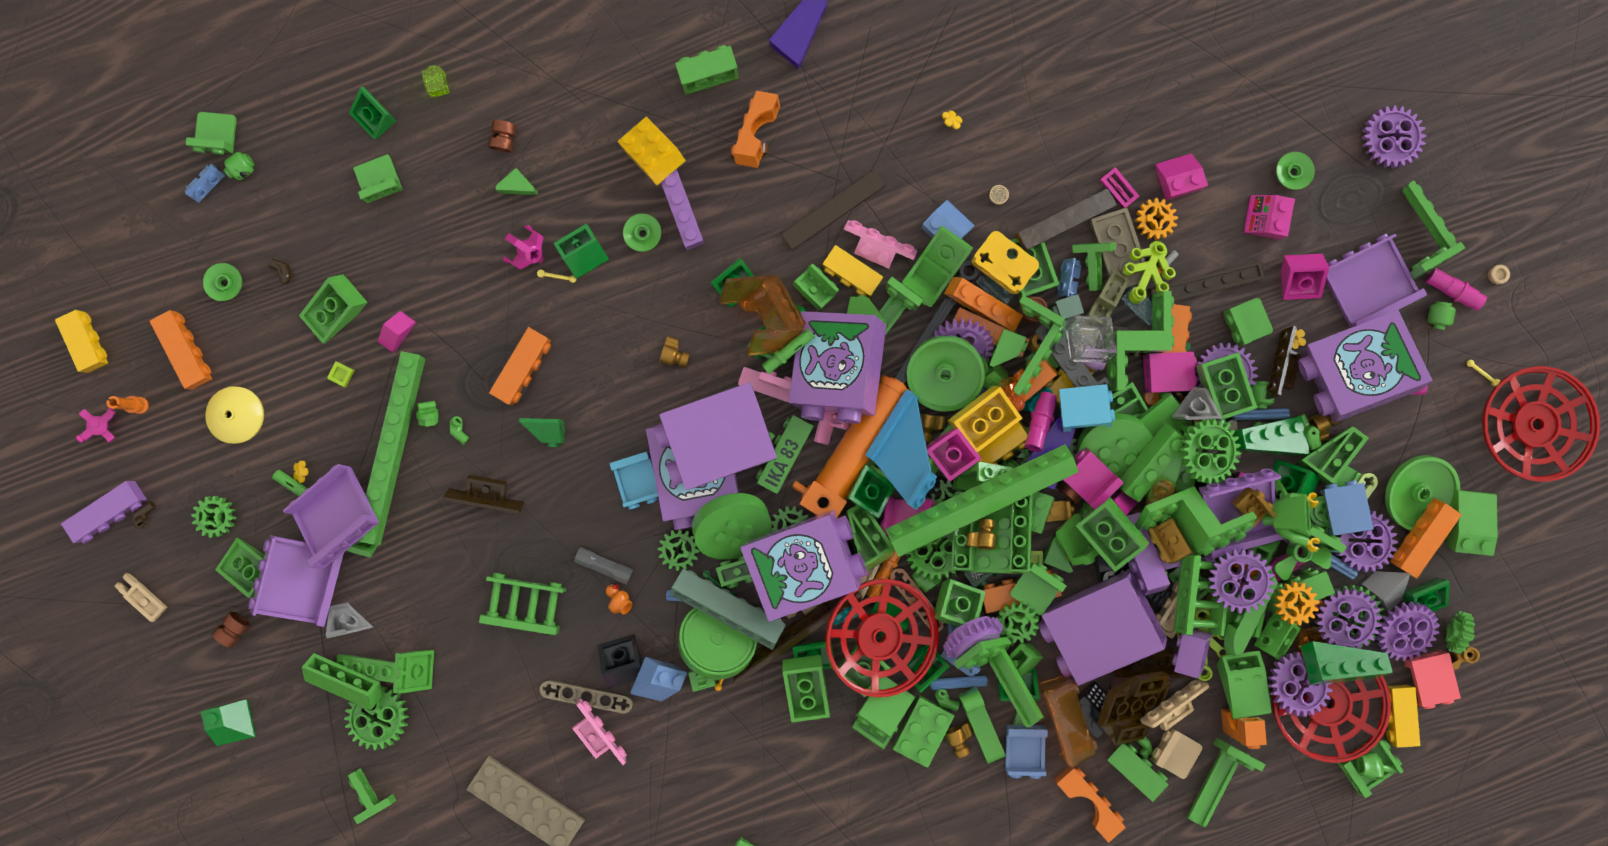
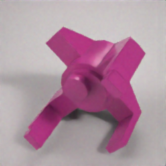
M525 225V228L532 232L528 240L520 241L510 233L505 237V240L517 247V256L513 261L505 256L503 260L520 270L532 263L538 262L541 264L545 259L542 256L543 236L532 230L533 228L529 225Z
M108 408L107 412L100 417L92 416L86 409H83L79 415L87 421V429L81 435L76 436V440L82 443L86 442L93 435H102L109 443L112 442L116 437L108 430V422L116 415V412Z

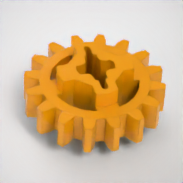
M1155 198L1153 203L1149 199L1146 201V205L1142 204L1140 206L1141 210L1136 212L1139 217L1135 219V222L1140 223L1136 228H1142L1141 235L1147 233V239L1154 236V239L1158 240L1160 236L1164 239L1167 237V234L1173 233L1171 228L1177 227V224L1173 221L1177 220L1178 217L1173 216V213L1177 210L1170 209L1172 203L1166 205L1165 199L1159 202L1158 198ZM1151 208L1150 214L1145 215L1146 211ZM1156 216V219H1159L1160 221L1157 222V220H1153V217ZM1168 223L1166 228L1161 231L1162 225Z
M1291 582V586L1284 584V590L1278 589L1280 596H1274L1278 603H1274L1273 606L1279 607L1276 614H1283L1280 618L1281 620H1287L1292 625L1294 622L1296 625H1301L1302 621L1309 623L1308 617L1315 618L1312 612L1319 610L1315 607V604H1318L1319 601L1314 600L1317 593L1311 592L1312 587H1305V583L1301 582L1299 584ZM1300 591H1302L1306 595V599L1302 596V593ZM1285 608H1288L1290 610L1292 616L1286 611Z

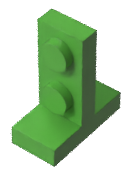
M1116 242L1072 245L1073 253H1088V256H1086V266L1088 267L1089 275H1087L1086 282L1089 286V291L1102 289L1101 252L1116 250Z
M361 768L348 775L350 786L357 791L361 805L366 807V810L354 817L357 824L396 801L393 794L379 801Z

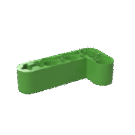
M973 687L958 694L987 763L989 764L1005 757L1006 755L985 709V704L979 690Z

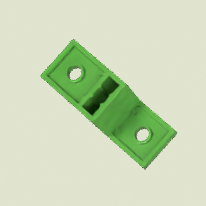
M1162 291L1152 295V331H1114L1106 333L1107 380L1110 383L1108 391H1122L1128 385V376L1125 375L1128 357L1125 353H1161L1172 350L1174 346V336L1172 335V327L1174 326V316H1172L1174 297L1171 296V291Z
M1193 486L1145 506L1134 525L1139 531L1148 530L1151 527H1155L1158 523H1164L1170 518H1174L1194 555L1204 554L1206 556L1218 547L1222 549L1234 540L1239 542L1244 539L1246 532L1253 528V523L1257 516L1252 511L1224 524H1220Z

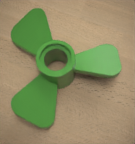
M1289 541L1290 544L1286 549L1288 557L1274 565V572L1281 580H1287L1297 561L1307 562L1309 560L1323 569H1329L1331 567V551L1326 547H1319L1316 552H1311L1308 550L1307 545L1302 546ZM1299 547H1301L1302 549L1301 556H1298L1297 550Z

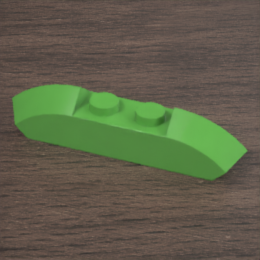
M1274 576L1270 578L1271 581L1275 582L1274 585L1269 586L1272 590H1275L1278 584ZM1250 588L1246 589L1249 591V594H1245L1244 598H1249L1252 595V589ZM1267 592V595L1271 598L1273 592ZM1263 599L1264 606L1259 603L1257 604L1258 610L1250 607V613L1246 612L1245 608H1243L1242 613L1236 612L1233 619L1234 624H1228L1225 630L1224 647L1226 655L1236 656L1244 652L1269 602L1268 599Z

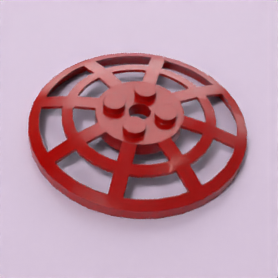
M1547 366L1529 367L1511 373L1502 379L1492 390L1483 410L1482 432L1489 452L1506 471L1525 480L1535 482L1555 481L1572 475L1589 460L1599 440L1600 416L1592 394L1576 377L1557 368ZM1528 373L1547 374L1543 385L1531 384L1520 387L1516 378ZM1555 376L1568 382L1578 391L1580 396L1569 401L1560 391L1552 388ZM1509 382L1513 392L1504 399L1499 410L1490 407L1496 393L1504 384ZM1539 390L1540 393L1537 401L1527 403L1523 392ZM1548 393L1559 399L1563 405L1554 408L1546 403ZM1516 398L1520 407L1514 414L1505 412L1511 400ZM1583 403L1587 407L1590 418L1589 434L1577 431V417L1574 408ZM1565 412L1569 416L1570 430L1561 428L1560 415ZM1488 415L1497 417L1496 429L1500 441L1492 445L1488 433ZM1535 419L1540 422V428L1537 430L1533 427ZM1502 420L1512 422L1513 433L1506 437L1502 429ZM1559 435L1568 437L1559 451H1556L1551 443ZM1518 439L1525 445L1524 456L1517 453L1509 444ZM1575 439L1586 441V446L1581 455L1568 467L1561 457L1570 449ZM1544 447L1549 456L1533 459V448ZM1505 448L1509 454L1522 461V473L1505 464L1497 452ZM1554 461L1561 470L1558 473L1546 476L1530 475L1531 464H1546Z
M892 579L866 581L860 584L857 591L844 595L833 609L826 629L825 645L827 656L832 669L839 679L854 691L871 697H890L909 690L929 670L938 647L939 631L937 619L934 618V611L927 599L912 586ZM883 584L881 596L869 597L861 602H858L854 596V593L865 587ZM891 585L906 590L917 601L907 607L900 600L889 597ZM848 600L853 608L846 616L842 629H832L837 612L843 603ZM879 601L878 612L867 615L862 607ZM887 602L898 606L902 611L895 617L885 614ZM921 607L925 610L929 621L930 637L918 636V626L913 613ZM857 613L862 620L858 629L847 630L852 617ZM906 618L909 619L912 635L903 634L899 624ZM882 631L884 637L880 642H877L875 636L878 632ZM831 637L840 638L841 648L846 658V661L840 668L836 665L832 655ZM846 638H856L858 649L852 655L849 654ZM902 642L911 643L907 654L901 659L897 652ZM917 644L929 645L923 663L913 673L907 664L913 657ZM863 655L872 659L871 671L862 668L856 663ZM891 658L896 664L888 670L879 671L880 661ZM853 667L859 673L871 677V689L854 684L844 676L845 673ZM900 670L908 679L893 688L879 690V678L891 676Z
M1383 677L1374 678L1379 689L1367 691L1362 680H1353L1360 692L1352 694L1343 685L1346 681L1328 685V688L1333 690L1332 692H1327L1333 704L1330 708L1320 706V712L1314 711V715H1308L1311 721L1307 728L1300 723L1297 716H1293V712L1285 713L1286 708H1277V702H1273L1276 695H1272V708L1276 724L1290 745L1310 758L1331 763L1357 759L1377 745L1388 726L1391 701L1386 681ZM1306 694L1304 695V702L1307 701ZM1381 697V717L1375 729L1365 723L1369 713V699ZM1362 700L1361 716L1357 718L1351 714L1353 701ZM1290 714L1295 726L1303 733L1299 744L1286 732L1281 723L1280 716ZM1346 720L1355 725L1349 732L1340 736L1337 725L1342 724ZM1318 724L1329 726L1332 738L1315 735L1314 732ZM1361 729L1372 735L1363 746L1346 754L1342 742L1354 737ZM1310 739L1320 743L1334 744L1338 756L1320 755L1306 748Z

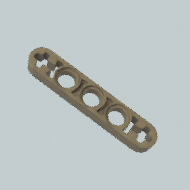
M546 680L540 686V694L548 699L576 704L579 698L582 700V693L588 691L592 695V699L588 703L593 708L617 713H628L633 707V699L625 694L555 680ZM551 684L552 689H558V685L561 686L559 696H556V691H551L548 694L544 687ZM569 687L572 689L573 696L571 698L563 696L564 688ZM603 695H607L611 699V703L607 706L600 702V698ZM615 697H618L617 702H622L626 699V702L629 704L625 709L622 708L621 704H616L615 708L612 707Z

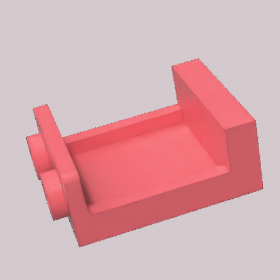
M1440 650L1420 655V657L1415 656L1413 660L1407 658L1404 661L1405 667L1411 669L1418 697V706L1423 707V709H1431L1436 707L1435 704H1452L1454 700L1461 698L1449 652Z

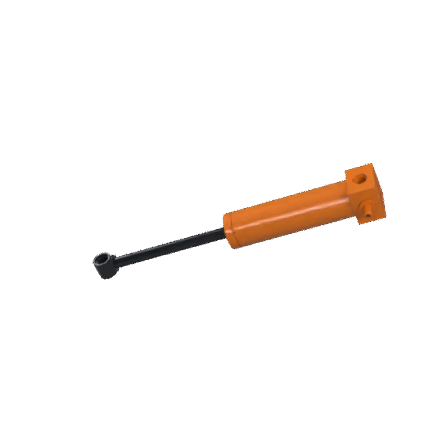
M966 261L960 266L955 277L964 278L972 283L978 276L979 269L972 264V261ZM964 268H971L973 271V275L966 276L964 274ZM948 296L945 297L895 378L881 375L875 416L862 415L861 423L850 424L811 486L808 485L806 488L797 481L794 482L792 488L803 494L800 505L816 515L834 510L838 517L847 503V497L863 466H868L871 461L865 454L907 389L905 385L907 381V366L912 353L920 344L931 339L934 336L935 330H939V326L943 324L956 303L955 300ZM821 497H826L828 500V505L825 508H820L817 504L818 499Z

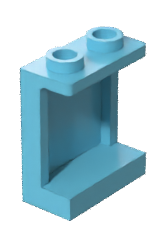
M1107 384L1059 389L1063 432H1071V428L1100 425L1111 427L1112 421H1115L1114 409H1110L1109 403L1113 402L1112 390L1108 391Z
M649 452L610 463L623 500V507L628 506L630 510L640 507L639 503L647 501V504L659 501Z

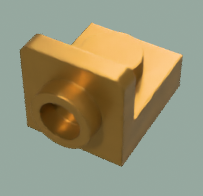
M1070 500L1054 501L1047 522L1070 519L1074 515V506L1070 504Z

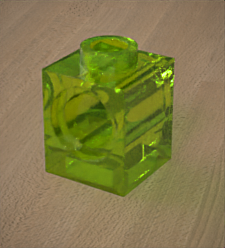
M429 66L426 70L421 71L426 92L431 98L450 93L445 71L440 66Z

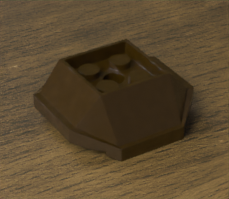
M1164 671L1154 673L1138 672L1112 677L1099 712L1100 717L1097 723L1115 745L1139 741L1145 738L1150 727L1142 724L1140 719L1161 705L1165 700L1171 685L1169 675Z

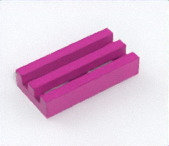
M1116 167L1099 180L1106 189H1109L1111 195L1122 209L1129 206L1139 197ZM1112 174L1115 175V177L1120 181V183H1121V184L1125 187V189L1130 193V195L1132 196L1131 199H1130L1129 196L1124 192V190L1121 188V186L1114 180V178L1111 176ZM1106 179H1108V180L1111 182V184L1116 188V190H1117V191L1121 194V196L1126 200V203L1124 202V200L1119 196V194L1114 190V188L1109 184V182H1108Z

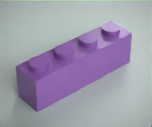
M676 169L661 184L685 248L688 251L705 243Z
M125 481L61 523L73 543L82 542L85 544L91 541L96 533L108 530L110 528L109 525L114 521L119 522L126 517L125 514L141 507L142 503L147 499L135 481Z
M1141 512L1128 515L1127 517L1135 524ZM1144 529L1140 532L1148 540L1149 544L1146 549L1131 559L1128 564L1129 569L1135 574L1137 579L1136 586L1138 590L1142 592L1143 596L1166 590L1170 582L1156 548L1150 540L1149 531Z

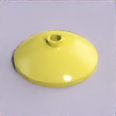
M233 386L224 388L213 395L208 402L205 418L210 432L217 439L226 443L238 444L252 439L259 432L264 420V409L260 399L252 391L243 387ZM229 411H231L232 416L230 418H228L227 413Z

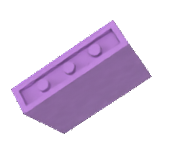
M1386 233L1376 238V243L1371 245L1368 242L1359 247L1360 251L1354 253L1352 250L1342 255V260L1337 262L1334 259L1327 263L1329 271L1326 282L1350 328L1399 310L1427 296L1424 288L1418 289L1392 239L1396 237V234L1388 236Z
M340 464L333 466L326 475L319 478L313 486L306 489L301 496L290 502L289 506L283 510L284 513L293 515L313 556L307 561L312 568L324 569L379 524L352 468Z
M1262 469L1260 472L1246 473L1241 477L1227 478L1222 482L1199 487V493L1220 524H1224L1241 516L1231 502L1247 487L1254 491L1256 489L1260 490L1266 496L1264 500L1269 501L1273 505L1275 502V480L1281 479V475L1272 469ZM1261 520L1254 528L1246 532V537L1241 541L1236 542L1234 540L1225 548L1220 549L1218 547L1208 555L1213 559L1218 556H1224L1226 551L1231 554L1233 549H1236L1238 552L1241 548L1246 550L1279 541L1283 538L1277 534L1273 525L1264 526L1263 520Z
M270 535L269 540H265L263 551H265V556L259 562L258 570L260 575L259 578H255L253 585L255 594L254 598L251 597L249 600L248 609H250L251 614L254 616L262 614L315 623L316 626L324 627L344 553L324 569L312 568L307 561L313 556L306 542Z

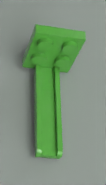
M1412 181L1403 188L1402 192L1440 247V250L1435 252V254L1424 258L1412 267L1413 271L1410 274L1414 280L1464 250L1465 247L1462 242L1458 244L1455 242L1454 235L1447 230L1444 220L1434 211L1433 204L1426 199L1421 186Z
M893 277L890 278L885 287L887 294L891 297L879 311L889 324L885 335L906 308L916 311L923 299Z
M1024 295L1019 301L1023 313L1030 318L1037 317L1042 325L1048 328L1051 327L1014 388L1016 395L1019 397L1028 393L1032 386L1030 384L1032 378H1037L1042 370L1040 365L1043 360L1047 361L1052 354L1051 347L1054 343L1058 344L1063 335L1061 332L1066 327L1065 318Z
M1347 466L1334 484L1342 487L1345 486V482L1358 481L1361 473ZM1322 505V510H1320L1318 514H1324L1326 516L1327 510ZM1311 519V537H1308L1309 540L1318 538L1320 540V543L1317 544L1318 546L1326 547L1331 552L1343 553L1347 546L1341 543L1342 540L1334 535H1327L1330 526L1317 525Z
M1008 637L978 642L954 662L957 669L965 667L970 669L976 665L981 667L989 662L1024 725L1029 728L1044 718L1005 650L1011 644Z
M434 650L396 653L395 662L346 654L337 655L336 663L374 680L394 683L393 693L401 694L432 689Z
M1217 737L1213 744L1221 749L1186 817L1203 827L1207 826L1239 763L1252 771L1255 768L1263 771L1266 765Z

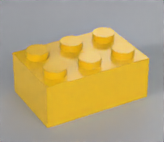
M647 117L617 141L627 155L656 185L661 183L686 161L677 147Z
M992 386L951 417L948 422L953 429L957 427L960 429L978 453L1020 421L1022 417L1002 388Z

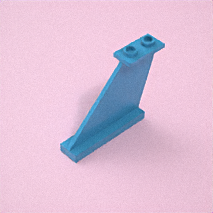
M906 389L865 456L877 464L907 504L917 510L924 503L927 492L935 485L937 476L931 472L918 406L919 398L913 392Z

